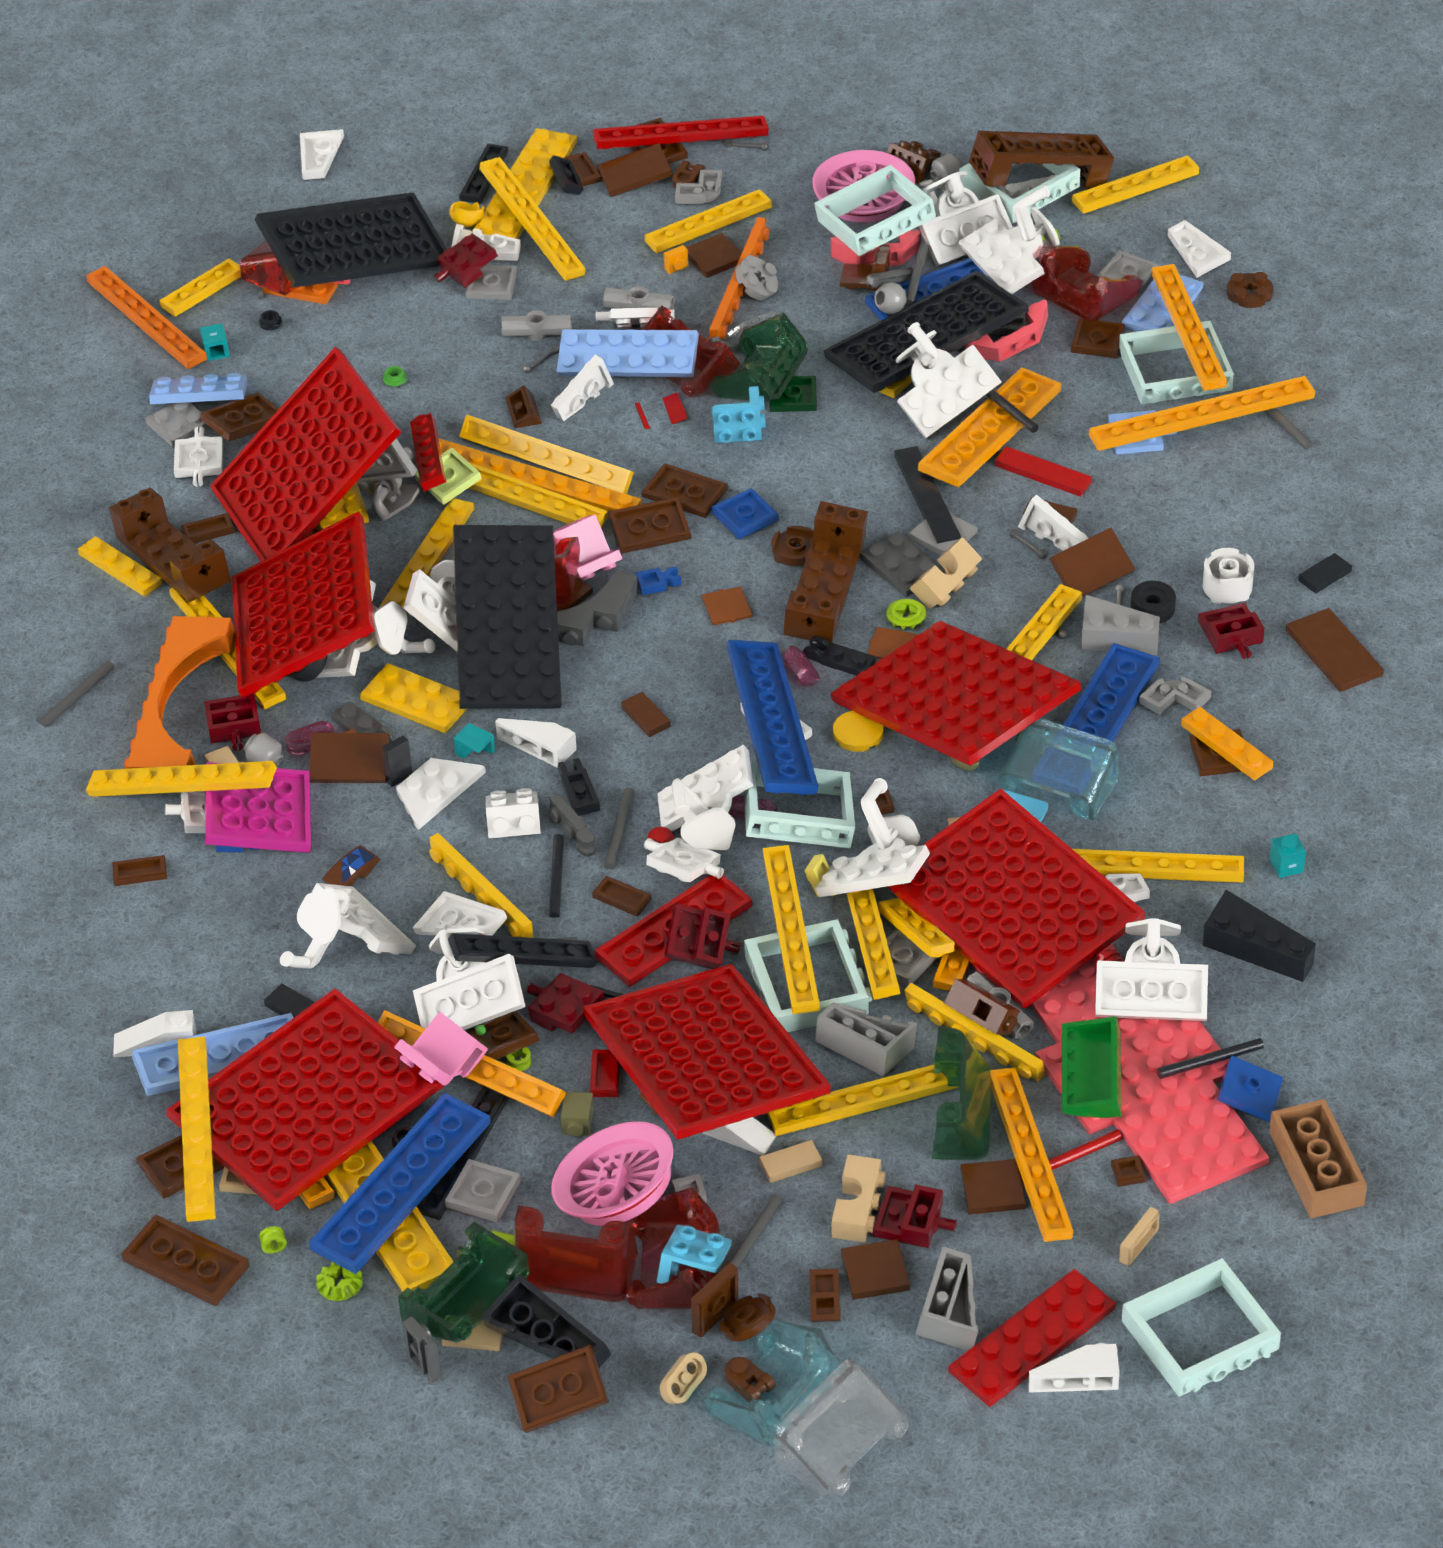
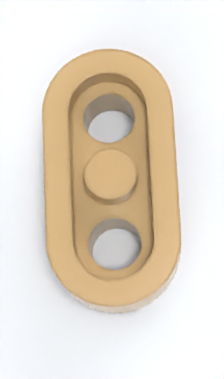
M693 1352L680 1356L662 1379L660 1394L665 1402L674 1405L687 1401L707 1373V1364L700 1354Z

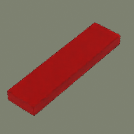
M1007 446L995 459L996 467L1080 497L1092 483V476Z

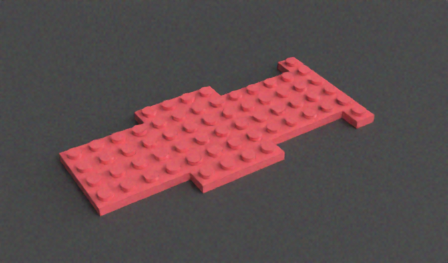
M1110 944L1104 950H1114L1116 948L1113 946V944ZM1100 953L1030 1004L1032 1010L1056 1042L1052 1046L1036 1051L1035 1057L1043 1061L1046 1074L1061 1095L1062 1023L1108 1018L1095 1017L1097 976L1095 964L1098 961L1096 958ZM1120 955L1119 958L1122 960V962H1125ZM971 963V966L975 972L977 971L978 973H982L975 965ZM1117 1018L1121 1030L1122 1116L1108 1118L1076 1116L1089 1135L1114 1125L1121 1132L1122 1137L1136 1156L1139 1155L1141 1164L1169 1204L1269 1164V1156L1233 1107L1217 1100L1220 1090L1216 1084L1223 1081L1229 1059L1162 1079L1158 1077L1157 1068L1221 1050L1200 1021Z

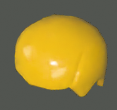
M458 201L453 203L449 209L450 218L456 224L463 225L466 228L476 226L484 213V206L480 209L478 202L471 205L467 202Z

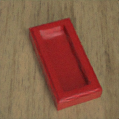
M592 1050L590 1093H593V1097H618L620 1063L610 1050Z

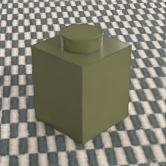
M566 1092L561 1112L562 1134L573 1137L581 1135L590 1136L594 1114L593 1093Z

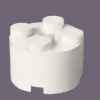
M1235 548L1217 549L1211 553L1208 559H1205L1203 590L1213 603L1230 604L1249 599L1253 587V559L1248 554L1246 556L1240 554L1239 550Z

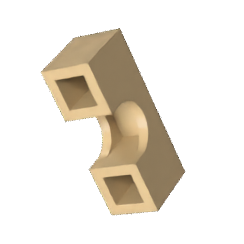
M962 537L937 559L944 568L945 574L934 565L909 589L928 609L933 608L937 604L941 607L951 598L949 595L951 591L955 593L964 585L962 579L964 577L968 579L978 570L976 565L982 558Z
M847 1155L842 1175V1191L845 1194L855 1195L857 1198L852 1200H836L831 1221L832 1238L866 1243L868 1233H873L876 1217L872 1216L873 1210H879L881 1194L877 1192L878 1188H884L886 1172L881 1171V1159Z

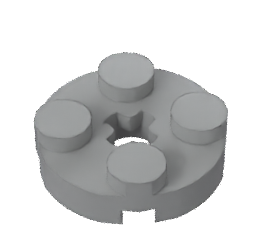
M748 255L736 267V278L739 285L743 283L747 288L744 291L752 298L765 300L771 297L778 289V280L775 275L777 270L773 264L766 263L753 255Z

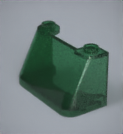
M784 312L743 330L738 340L739 349L746 356L738 371L727 376L717 375L708 386L721 399L749 401V387L758 386L759 396H764V402L774 401L782 395L807 355V342Z
M938 1027L934 1073L941 1072L947 1078V1086L960 1087V1102H946L937 1110L932 1159L981 1160L988 1154L990 1145V1067L962 1031L955 1028Z
M473 1222L465 1230V1235L469 1236L465 1247L460 1245L456 1249L458 1258L426 1290L418 1287L414 1292L407 1287L398 1296L402 1322L412 1316L420 1325L424 1324L429 1329L432 1337L455 1343L464 1341L482 1321L480 1317L515 1277L520 1274L525 1279L529 1274L528 1254L476 1222Z

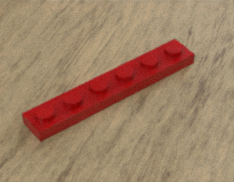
M432 413L427 415L421 414L410 422L419 479L424 492L446 482L436 422Z

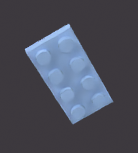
M1180 275L1191 302H1193L1203 289V282ZM1154 280L1123 319L1122 324H1125L1126 329L1139 332L1174 326Z
M230 373L227 376L217 377L215 374H208L203 378H194V376L187 375L180 377V379L160 377L153 381L149 394L150 404L244 399L247 388V375Z

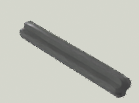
M910 267L869 274L866 285L875 288L889 282L896 284L911 280L913 269Z

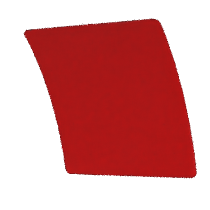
M677 392L662 398L671 424H676L688 418ZM640 402L635 403L644 429H651Z

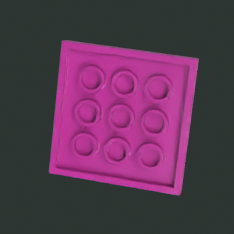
M206 762V764H222V763ZM277 768L269 788L205 791V844L310 853L309 771Z

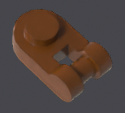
M683 160L672 176L673 187L676 188V183H696L700 176V170H705V166L701 164L692 165L689 161Z
M734 1357L725 1365V1379L727 1383L751 1404L761 1399L760 1395L765 1391L770 1392L776 1387L773 1377L768 1373H764L747 1358Z

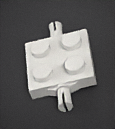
M624 308L611 309L610 312H596V321L613 322V325H618L619 329H629L633 324H641V328H654V324H659L661 319H675L674 309Z
M197 426L194 429V437L175 440L174 475L175 478L193 477V485L198 487L199 482L200 487L203 485V476L220 475L223 472L222 436L206 437L204 436V428L200 426L198 430Z
M205 791L181 792V805L165 804V815H181L184 821L185 833H205Z
M677 837L667 843H658L648 838L644 843V849L653 851L647 855L646 865L657 869L661 873L675 876L681 881L691 882L702 874H709L720 879L724 873L723 868L717 867L720 864L721 854L708 849L692 848L681 838Z

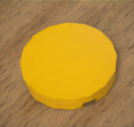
M852 710L843 713L836 719L833 724V738L843 749L853 752H864L869 750V747L874 745L876 747L883 739V725Z

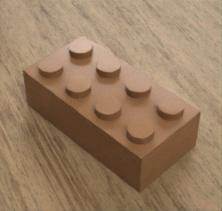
M1322 1099L1272 1111L1269 1133L1309 1218L1312 1219L1364 1206L1367 1183L1326 1100Z

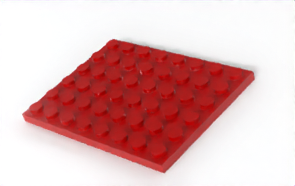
M334 347L210 485V488L261 562L304 540L402 431L344 353L337 347Z
M359 511L232 576L237 691L242 697L255 694L261 688L271 683H276L283 677L300 671L306 665L316 660H322L328 654L338 649H343L350 643L360 638H365L375 631L364 518Z
M939 621L921 634L916 635L903 646L898 647L885 658L878 660L877 663L867 670L860 672L859 675L847 683L842 684L831 693V698L836 704L851 711L853 710L868 719L971 766L1079 692L1081 685L1080 681Z
M1001 788L923 844L927 846L930 854L910 883L886 886L916 914L935 925L954 941V948L998 987L1006 989L1011 994V999L1023 1009L1124 935L1127 923L1141 921L1146 918L1145 911Z
M733 964L583 1006L585 1018L677 1140L830 1094V1083Z
M335 988L208 1079L212 1156L274 1210L278 1211L446 1085H442L436 1080L431 1084L418 1074L422 1070L420 1067L415 1065L412 1069L399 1058L402 1056V1053L394 1048L399 1040ZM179 1100L166 1109V1114L172 1122L182 1129L181 1101Z

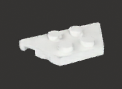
M430 758L396 787L397 794L404 803L407 813L412 817L415 827L419 830L486 773L485 767L478 764Z

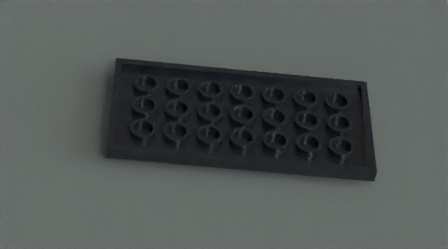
M414 192L258 213L255 217L256 224L292 288L440 266L437 257L447 249Z
M975 271L823 351L827 360L871 392L876 393L911 374L914 363L911 357L899 363L895 360L917 342L915 337L908 333V328L913 323L918 322L920 324L919 327L926 335L935 330L936 335L930 341L937 349L950 354L953 351L960 350L972 341L979 340L991 331L998 330L1010 321L1017 320L1020 316L1029 312L1028 305L978 271Z
M453 525L459 709L561 708L553 526Z

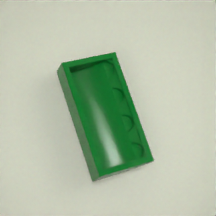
M1116 1016L1062 1023L1063 1113L1094 1118L1122 1116L1121 1030Z

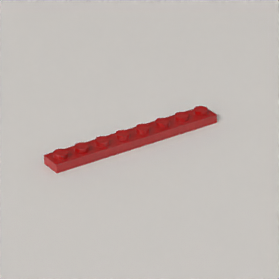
M763 115L593 129V138L597 149L628 148L642 145L652 146L655 144L768 136L769 127Z

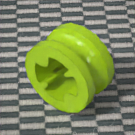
M525 1047L506 1055L507 1065L519 1071L528 1069L531 1065L530 1050ZM517 1056H523V1058L521 1057V1060H515L517 1059Z
M270 1226L260 1232L259 1240L261 1248L265 1253L279 1252L286 1247L287 1241L281 1227Z

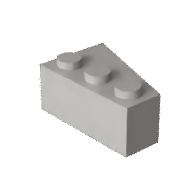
M1086 595L1081 650L1108 652L1113 643L1150 655H1157L1160 617Z
M833 1002L817 1018L815 1037L817 1043L883 1077L914 1048L917 1023L909 1021L908 1025L893 1022L890 1016L883 1015L881 1019L866 1015V1010Z
M943 1246L922 1310L916 1335L963 1350H969L974 1346L978 1334L975 1321L976 1307L973 1300L971 1255Z

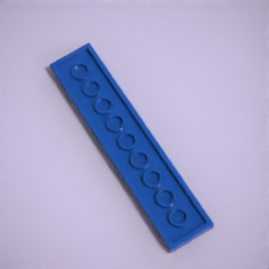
M728 640L727 651L765 792L775 794L796 793L799 795L817 794L818 782L778 643Z

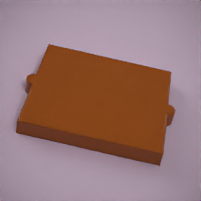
M741 586L725 590L719 589V591L701 595L713 625L727 622L735 623L737 620L752 617V612Z
M877 627L873 639L869 640L870 647L867 654L883 659L919 634Z

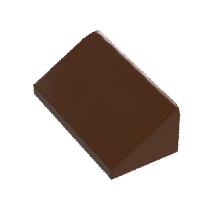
M524 385L505 398L514 428L542 424L534 396Z

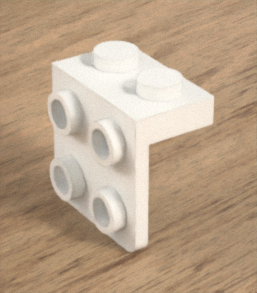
M522 788L516 790V793L506 794V791L500 790L493 791L490 795L486 796L489 838L541 834L536 791H532L530 788Z

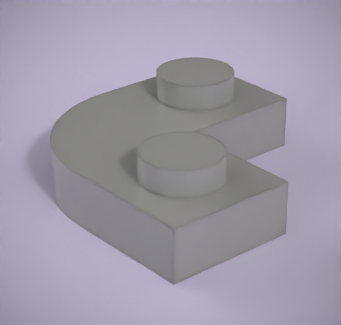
M700 170L699 183H676L675 204H705L715 200L721 193L722 170Z
M1181 677V681L1170 680L1165 682L1161 678L1139 696V704L1159 715L1174 701L1194 711L1198 707H1202L1211 698V691L1185 677Z

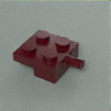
M472 233L464 237L453 247L446 249L437 257L442 270L434 274V277L440 283L450 276L466 288L483 276L480 268L498 257V254L493 247Z
M1246 603L1198 614V622L1216 654L1237 649L1242 659H1246V657L1248 659L1252 655L1248 646L1260 644L1264 641L1265 628L1256 612H1250Z
M249 694L245 697L239 695L204 701L211 743L231 740L232 749L237 751L236 744H238L240 751L243 749L241 738L261 733L254 694Z
M679 903L675 904L664 956L708 969L718 968L722 965L724 950L738 954L741 949V943L726 939L731 914L707 907L700 910Z
M559 973L544 988L534 983H530L527 987V993L537 997L528 1006L531 1022L552 1032L558 1027L573 1034L586 1020L583 1006L605 999L604 991L562 973Z
M915 1184L913 1191L887 1186L873 1228V1237L887 1240L898 1239V1242L929 1248L933 1234L937 1229L955 1232L957 1220L941 1217L940 1212L943 1206V1190L917 1184Z

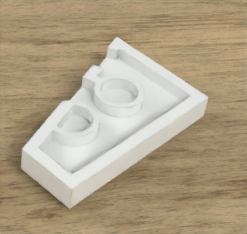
M1038 495L1030 500L1018 526L1023 530L1029 528L1036 532L1035 536L1042 540L1044 538L1052 540L1054 546L1063 551L1088 539L1085 533L1078 530L1067 518L1060 515Z
M444 891L413 926L415 934L437 935L442 930L476 927L484 931L485 935L493 936L507 919V916L503 910Z

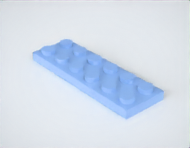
M562 329L557 374L577 376L584 365L594 355H597L603 359L610 376L694 377L699 334L697 330Z
M292 1013L185 1038L206 1037L209 1079L293 1019ZM178 1039L132 1050V1059L147 1096L180 1089Z

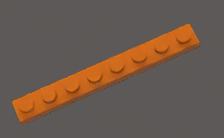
M757 217L737 266L748 255H753L757 258L758 255H762L764 241H768L770 229L766 228V218ZM736 268L709 328L710 346H720V344L713 345L711 343V338L720 337V340H726L728 325L733 324L734 311L739 310L740 297L745 295L744 290L746 287L743 283L739 285L736 278Z
M106 266L86 275L87 282L184 367L190 369L207 360L204 350Z

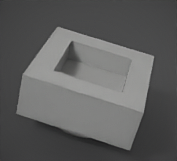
M700 1174L672 1180V1187L679 1209L707 1202V1195Z

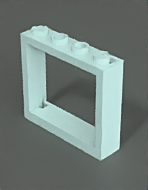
M970 163L959 168V172L966 171L968 174L961 179L963 187L972 191L979 201L999 194L1011 223L1016 222L1013 212L1015 204L1032 192L1042 188L1043 185L1049 188L1050 197L1043 198L1029 206L1030 214L1033 206L1040 209L1080 187V168L1074 164L1059 166L1044 163L1042 166L1057 176L1012 199L996 187L985 185Z
M891 165L814 203L818 221L858 256L936 217L932 198ZM891 190L897 192L913 205L857 234L838 218Z
M1204 321L1201 324L1227 379L1226 387L1203 391L1197 376L1145 384L1133 355L1184 348L1175 326L1120 334L1119 353L1141 404L1178 400L1180 398L1218 392L1223 393L1233 389L1234 373L1211 321Z
M751 761L754 786L743 792L747 837L851 848L855 820L850 772L814 768L818 782L817 793L840 796L842 819L758 810L756 786L764 787L758 762ZM834 786H840V790L834 789ZM754 823L760 824V829L752 828V826H754ZM839 833H843L844 838H839Z
M838 919L805 926L808 946L835 941L855 994L820 1001V1011L792 1014L791 1008L781 1010L762 959L765 956L781 953L777 933L744 940L745 958L760 999L787 1032L817 1026L818 1016L833 1002L866 1010V1015L869 1014V1002L872 1001V995L869 987H864L863 971L861 967H856L857 958L853 948L849 949L847 930L841 928Z
M1223 1258L1123 1304L1122 1322L1178 1397L1192 1390L1197 1392L1203 1385L1211 1381H1221L1228 1373L1236 1369L1244 1370L1253 1361L1262 1357L1269 1358L1272 1352L1279 1350L1281 1332ZM1223 1286L1260 1334L1182 1370L1146 1321Z

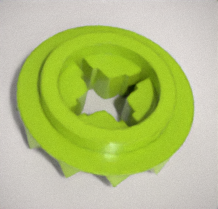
M913 599L894 601L888 606L886 611L887 621L892 622L893 627L901 626L902 630L906 627L914 629L915 625L922 626L923 620L926 619L924 605ZM909 611L910 615H908V617H903L905 613Z
M334 1262L328 1267L322 1266L321 1273L316 1275L319 1293L326 1299L333 1301H342L353 1297L359 1292L363 1283L361 1271L354 1274ZM343 1273L344 1279H341L336 1287L334 1279H337Z

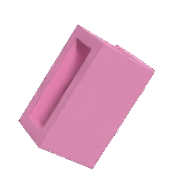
M596 515L585 516L553 531L555 560L558 563L563 561L567 573L576 578H581L582 581L594 577V571L601 568L602 571H606L616 567L615 562L623 559L619 550L610 551Z
M440 1011L413 1046L400 1039L394 1047L402 1053V1056L399 1058L412 1069L415 1065L420 1067L422 1070L418 1074L431 1084L436 1080L442 1085L449 1084L453 1077L461 1075L463 1078L468 1076L488 1051V1048Z

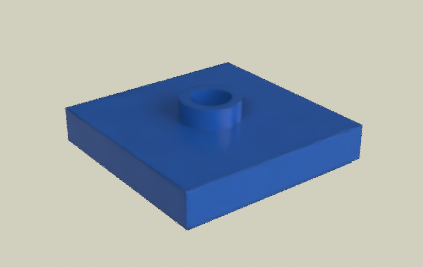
M752 488L711 507L712 514L738 539L779 521V514Z
M1231 1056L1217 1100L1270 1122L1271 1112L1275 1110L1283 1077Z

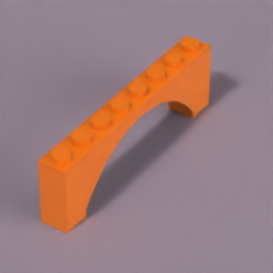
M173 616L170 626L166 628V640L160 648L159 663H156L154 667L153 682L149 683L148 698L143 702V714L141 719L137 721V733L135 738L131 740V752L129 758L125 759L124 769L196 765L191 749L181 747L164 729V710L174 689L190 672L223 653H231L235 639L231 618Z

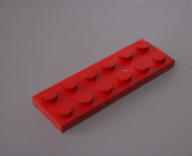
M709 875L595 949V957L625 984L631 987L673 959L664 956L675 904L679 903L700 910L707 907L731 914V921L753 906L752 898L724 875L720 879Z
M1074 1268L948 1366V1372L987 1406L991 1407L1027 1379L1030 1370L1046 1364L1116 1309V1302Z

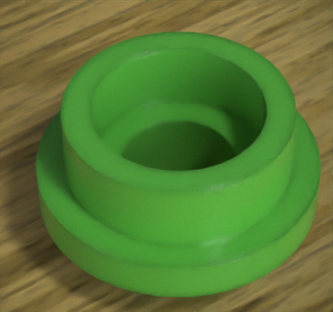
M399 366L388 367L383 375L384 383L392 387L404 384L407 379L406 373Z

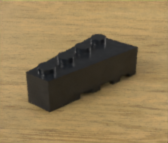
M1225 890L1204 924L1203 946L1303 982L1314 964L1316 943L1228 890Z
M520 1274L515 1277L480 1317L487 1328L551 1358H556L591 1345L600 1368L611 1355L608 1347L601 1339Z

